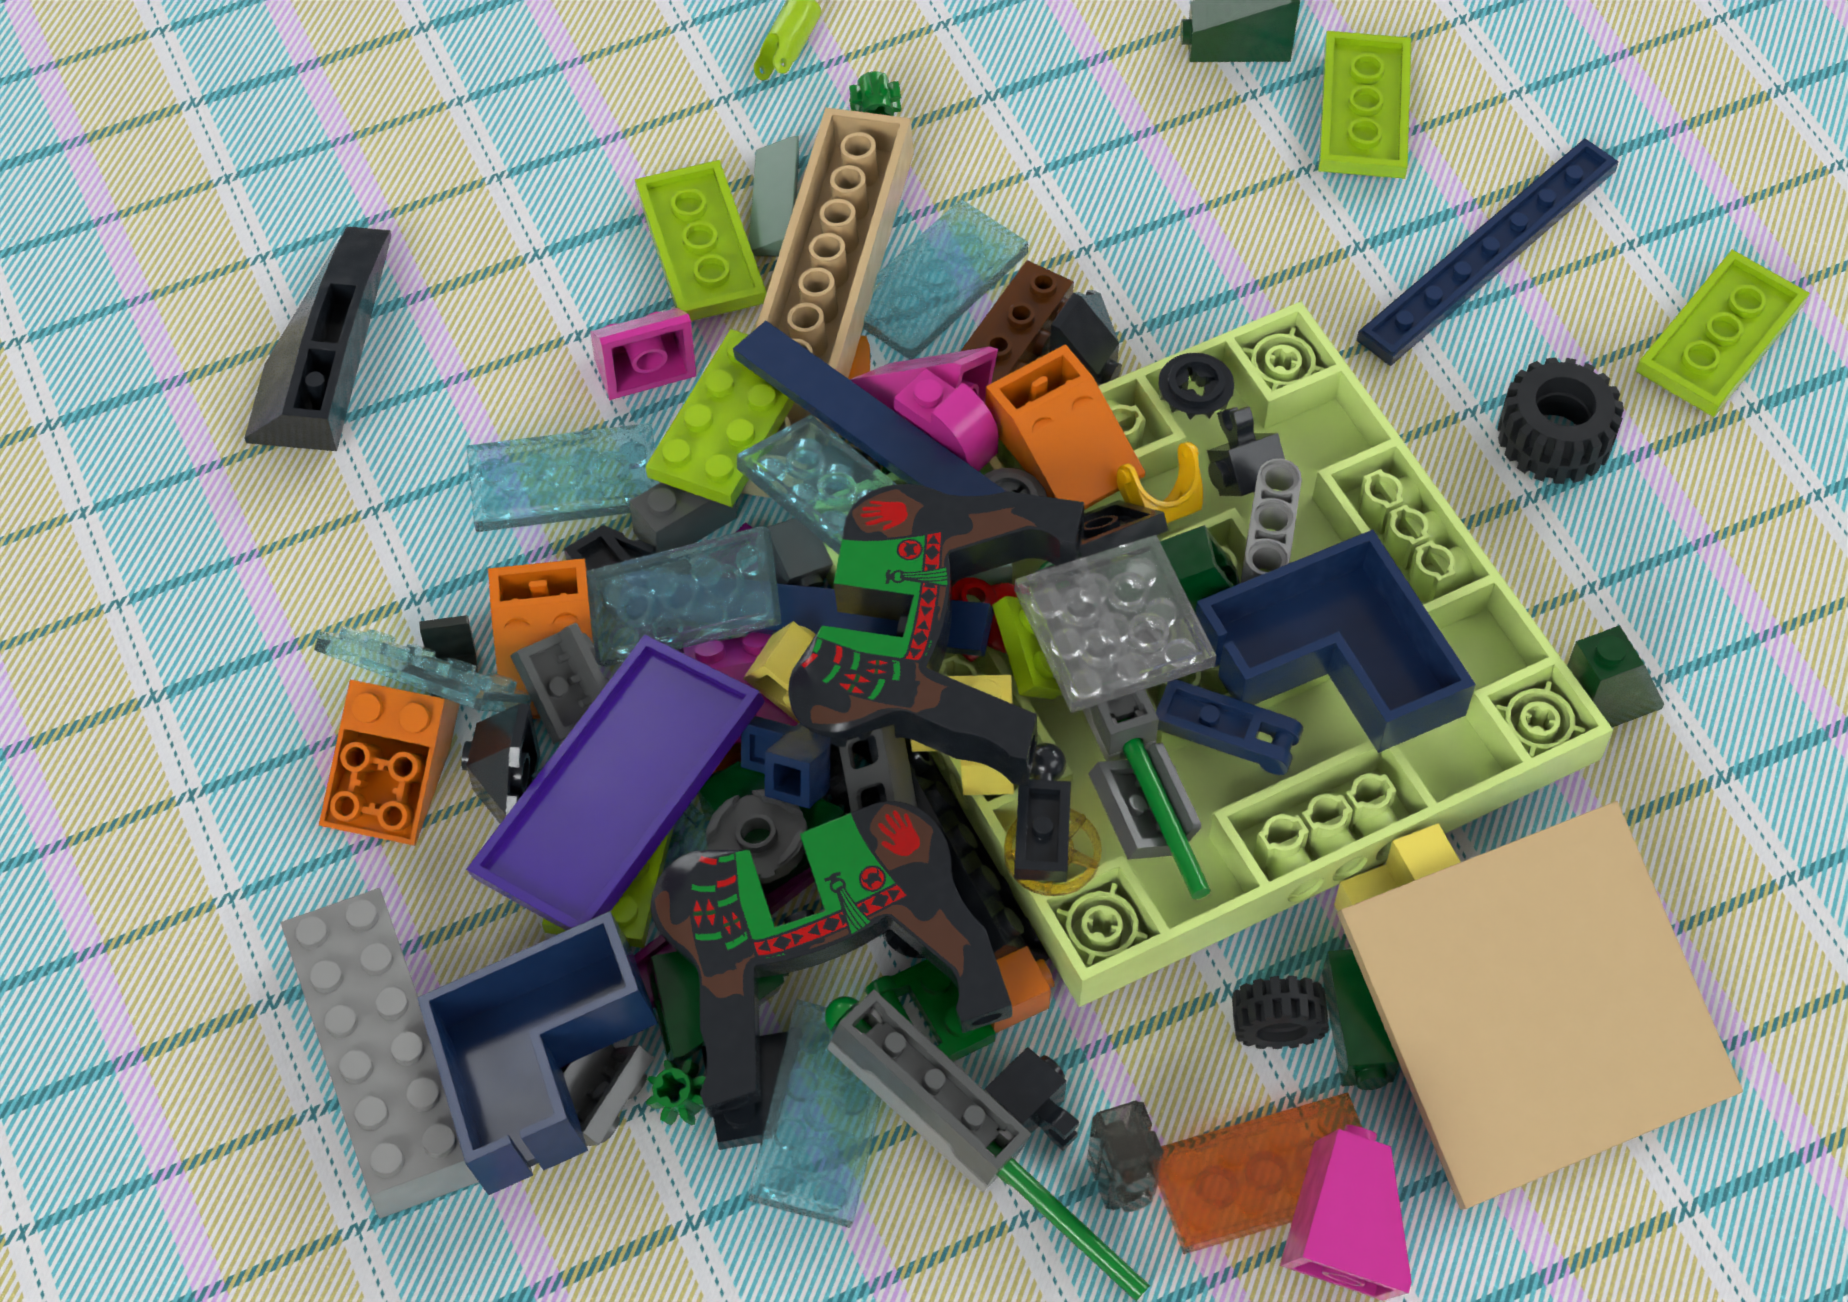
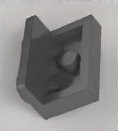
M577 623L565 627L557 634L522 648L510 656L553 744L564 740L609 682V679L603 676L595 660V648L591 639L581 632Z
M1152 743L1146 751L1189 842L1201 829V822L1164 744ZM1129 761L1097 762L1088 774L1127 859L1172 856Z
M609 1045L563 1067V1075L587 1146L599 1145L613 1135L620 1123L618 1115L627 1100L635 1097L647 1081V1074L645 1072L654 1057L640 1045L619 1048Z

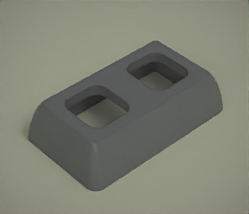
M894 725L872 730L873 732L869 735V737H875L879 755L878 760L871 765L859 769L855 767L852 745L861 740L860 738L847 740L845 747H839L851 813L863 808L861 800L862 791L879 784H883L885 787L887 801L904 802L917 807L905 738H895Z

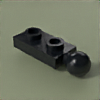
M1051 743L1037 744L1030 774L1032 779H1029L1028 786L1019 785L1014 867V879L1067 882L1071 781H1057L1065 772L1066 758L1062 750Z

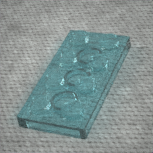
M960 199L876 275L872 288V299L869 309L864 315L863 329L907 359H915L1028 254V242Z
M812 415L799 420L737 454V469L837 554L840 552L845 521L852 506L867 493L884 486L896 484Z
M652 423L467 445L473 519L476 532L631 513L629 501L660 483L648 478L645 468L655 451Z
M764 526L586 571L593 644L596 654L595 660L602 667L623 663L644 634L677 650L782 624L771 531Z
M341 626L339 633L319 631L314 651L479 711L502 712L519 703L531 704L532 699L530 695L517 690L516 685L518 681L495 673H489L488 676L476 673V666L452 658H448L447 661L434 658L435 651L414 644H407V647L394 643L396 637L380 631L367 629V632L345 626Z
M797 999L789 1024L747 1201L851 1228L855 1220L881 1098L827 1049L835 1030L831 1032L825 1023L827 1007Z

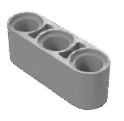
M1271 459L1266 461L1258 471L1241 583L1267 573L1259 569L1272 571L1290 562L1302 481L1299 468L1291 461Z

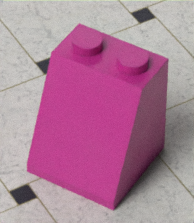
M984 347L888 363L850 380L931 437L929 433L894 409V397L926 368L955 389L963 382L985 403L986 386L992 382L998 349Z
M1346 1125L1344 1130L1337 1129L1314 1143L1280 1266L1382 1301L1408 1294L1412 1280L1391 1146L1376 1142L1377 1134L1371 1130L1359 1126Z

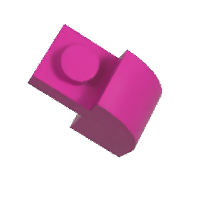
M925 368L894 397V409L925 430L931 435L932 439L977 471H980L998 453L999 435L996 422L981 398L963 382L955 389Z

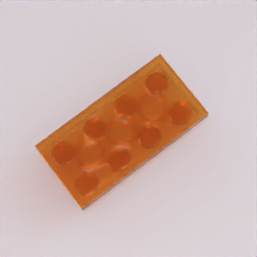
M1347 1092L1150 1149L1148 1159L1183 1254L1292 1223L1315 1141L1337 1129L1344 1130L1346 1125L1362 1127L1349 1093Z

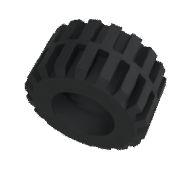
M1556 357L1546 358L1544 365L1536 361L1528 365L1527 371L1520 370L1515 375L1514 382L1510 383L1498 422L1497 430L1500 431L1498 441L1500 447H1506L1504 453L1506 458L1510 462L1517 461V469L1524 474L1531 471L1535 473L1534 479L1543 482L1545 477L1553 478L1555 484H1564L1566 478H1570L1575 483L1582 481L1585 473L1590 476L1596 474L1600 466L1605 465L1609 459L1624 411L1623 402L1618 401L1620 392L1616 386H1608L1610 378L1606 374H1596L1594 372L1595 367L1588 363L1581 366L1576 364V359L1566 358L1565 362H1558ZM1544 416H1561L1572 421L1576 426L1559 425L1551 422Z

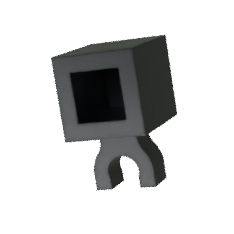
M1232 407L1220 411L1217 415L1228 443L1207 450L1210 460L1208 467L1209 477L1214 487L1218 489L1219 496H1244L1255 492L1258 471L1266 461L1285 459L1278 433H1254V421L1250 407L1240 409Z
M1027 1047L984 1089L986 1093L1031 1134L1040 1127L1062 1151L1078 1136L1075 1129L1079 1126V1121L1068 1111L1059 1107L1065 1099L1067 1080L1064 1079L1065 1075L1062 1069L1050 1057L1046 1055L1039 1057Z

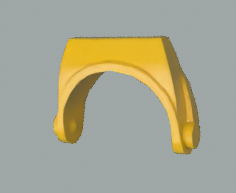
M1184 442L1179 445L1178 477L1172 491L1163 501L1155 499L1144 490L1137 472L1131 464L1121 465L1117 472V485L1124 501L1164 512L1167 523L1202 510L1203 484L1199 469V452L1197 447L1191 442Z

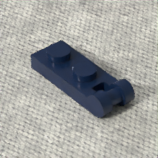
M1171 677L1156 710L1159 718V731L1257 763L1265 771L1275 775H1284L1288 772L1293 759L1290 753L1291 747L1299 743L1303 732L1302 724L1296 719ZM1259 732L1270 735L1272 742L1269 743L1257 739Z

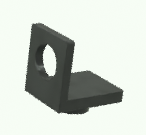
M468 616L420 621V633L428 660L431 696L453 701L479 699L480 686L476 648ZM450 669H461L467 673L468 680L463 687L449 690L440 684L441 676Z

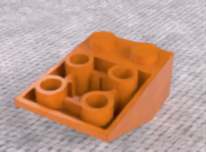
M1066 344L986 386L985 405L996 422L999 439L1025 471L1033 475L1046 491L1047 497L1084 502L1085 510L1119 491L1117 472L1121 465L1131 464L1135 468L1139 479L1145 477L1146 472L1094 377Z
M585 558L488 568L490 608L501 712L519 703L530 704L532 718H540L510 657L513 653L557 634L565 627L577 623L581 632L591 639L595 648L591 595Z
M350 679L318 826L416 846L450 751L460 702Z

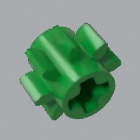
M878 71L867 72L858 79L857 85L849 86L851 111L894 116V112H901L902 110L899 81L889 83L886 73Z
M667 1059L664 1061L665 1070L660 1072L657 1077L648 1076L647 1078L653 1084V1096L646 1100V1104L654 1109L663 1108L660 1120L669 1125L676 1121L678 1115L686 1123L695 1125V1115L702 1108H705L700 1091L706 1076L696 1077L699 1065L689 1059L684 1063L682 1070ZM682 1083L687 1086L681 1090L679 1088V1085ZM680 1095L679 1101L673 1100L674 1097Z

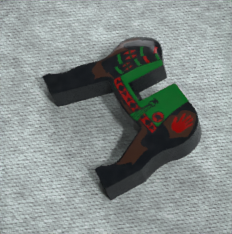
M914 484L884 486L861 497L852 506L845 521L834 579L837 612L899 621L897 637L821 626L793 668L789 679L790 706L797 720L810 731L821 736L831 737V743L838 747H845L847 740L857 737L865 741L873 732L872 730L894 725L895 738L911 739L953 758L982 763L1000 772L1012 784L1028 786L1038 742L1037 714L939 673L947 649L951 628V582L1024 559H1042L1056 565L1060 570L1075 572L1084 535V502L1009 491L983 496H956Z
M878 802L800 833L824 911L817 914L813 910L796 912L784 919V925L777 927L774 926L750 850L693 851L679 857L663 871L653 890L651 914L661 936L688 960L699 973L700 1030L707 1051V1071L700 1094L710 1118L761 1101L759 978L795 972L828 962L865 945L888 929L893 930L955 984L959 992L956 1012L962 1033L1012 1017V1004L986 929L976 920L961 899L953 881L951 857L947 841L936 822L924 811L904 802Z

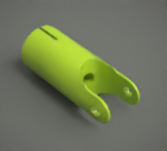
M815 0L785 1L754 63V73L759 80H767L774 68L780 74L787 73L793 62L799 58L822 14L821 7Z

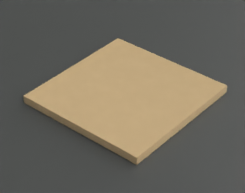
M1618 801L1337 911L1339 920L1460 1210L1473 1207L1743 1092Z

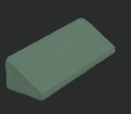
M799 136L788 137L756 150L749 244L754 256H779L797 198Z

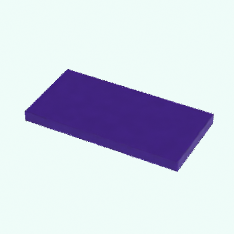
M644 634L466 870L473 879L566 931L611 911L765 703L760 691Z

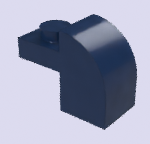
M754 716L741 734V767L765 774L766 797L811 808L830 788L831 737L816 734L801 723L792 726Z

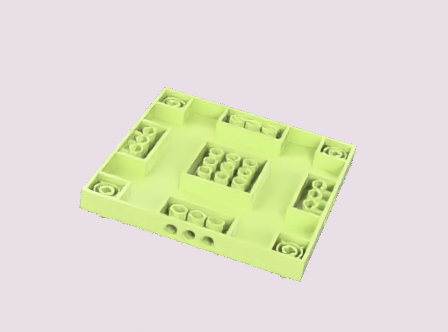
M1302 301L1098 386L1146 472L1145 477L1139 479L1141 485L1155 499L1163 501L1168 497L1176 483L1179 472V445L1184 442H1191L1198 449L1199 469L1203 484L1202 510L1167 523L1169 531L1152 537V544L1205 525L1237 569L1241 583L1254 492L1244 496H1219L1218 489L1214 487L1210 480L1208 472L1210 460L1207 450L1228 443L1217 415L1218 412L1223 410L1215 411L1210 419L1201 414L1195 415L1190 420L1185 412L1176 411L1172 413L1169 403L1160 400L1159 375L1167 362L1176 356L1186 353L1208 354L1222 361L1229 368L1234 378V393L1226 409L1250 407L1254 421V433H1278L1285 460L1294 463L1301 472L1302 481L1289 563L1373 529L1476 686L1466 716L1379 753L1328 674L1255 704V706L1296 719L1303 726L1299 743L1291 747L1290 753L1293 759L1288 772L1284 775L1271 774L1257 763L1158 730L1156 743L1164 744L1201 822V829L1189 841V844L1211 892L1207 896L1195 900L1192 899L1173 856L1127 859L1088 774L1097 762L1106 760L1062 664L1061 674L1067 691L1052 700L1020 695L1008 655L987 646L985 657L979 656L973 662L968 661L962 654L945 653L939 671L942 675H1011L1013 704L1037 714V744H1054L1065 755L1066 769L1062 777L1057 781H1071L1067 882L1014 879L1019 785L1014 784V794L963 795L961 760L940 751H928L999 873L1009 884L1015 900L1031 923L1038 939L1079 1008L1340 884L1341 881L1385 863L1393 840L1439 823L1444 834L1601 760L1613 732V728ZM1189 376L1188 389H1194L1197 394L1203 396L1204 386L1198 387ZM998 438V453L979 472L984 475L1000 468H1015L1025 471ZM889 473L803 509V515L810 513L833 562L826 576L832 589H834V579L845 521L850 509L861 497L875 489L895 484H907L894 473ZM1120 491L1085 509L1084 513L1117 500L1124 501ZM1121 549L1111 553L1110 558L1113 559L1135 550ZM1024 559L1012 563V584L1022 588L1034 598L1035 571L1046 561L1042 559ZM1087 567L1095 585H1098L1095 568ZM1259 569L1264 572H1270V570L1267 569ZM966 595L969 602H980L975 596ZM1112 619V621H1113V623H1114V625H1115V627H1116L1118 633H1122V632H1124V631L1130 629V628H1122V629H1120L1119 626H1118V625L1115 623V621ZM1194 619L1154 624L1176 656L1174 666L1141 681L1155 712L1170 677L1231 697L1218 676L1220 665L1212 667L1192 634ZM1259 732L1257 739L1269 743L1272 742L1270 735Z

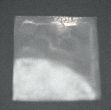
M1157 535L1015 579L1014 591L1071 713L1215 667L1216 654Z

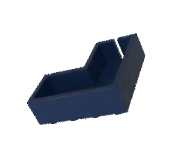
M1373 529L1197 601L1192 634L1212 667L1220 665L1218 676L1231 698L1255 705L1328 674L1378 753L1467 714L1476 686L1475 682Z
M611 911L417 997L465 1164L488 1195L533 1176L531 1166L539 1164L544 1171L588 1151L561 1067L658 1024L631 946Z

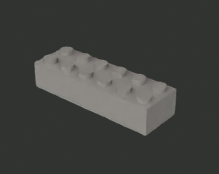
M377 888L280 922L363 1178L379 1219L478 1183V1180L465 1164L418 1003V995L381 889Z

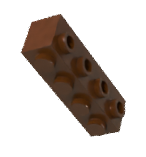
M1026 260L961 351L984 347L998 349L991 383L1035 361L1038 356L1046 355L1050 348L1051 324L1073 294L1074 281Z

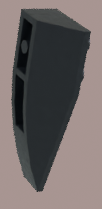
M346 227L264 364L244 437L246 443L337 451L392 236L390 230Z
M874 736L868 737V744L873 764L878 760L879 755L876 739ZM905 738L917 807L928 814L941 829L950 851L955 887L968 910L986 929L996 960L1028 946L1035 961L1039 959L1047 961L1050 957L1038 939L1035 930L1022 912L1009 884L999 873L951 789L933 762L929 752H912L911 739ZM877 785L880 802L887 801L884 785Z

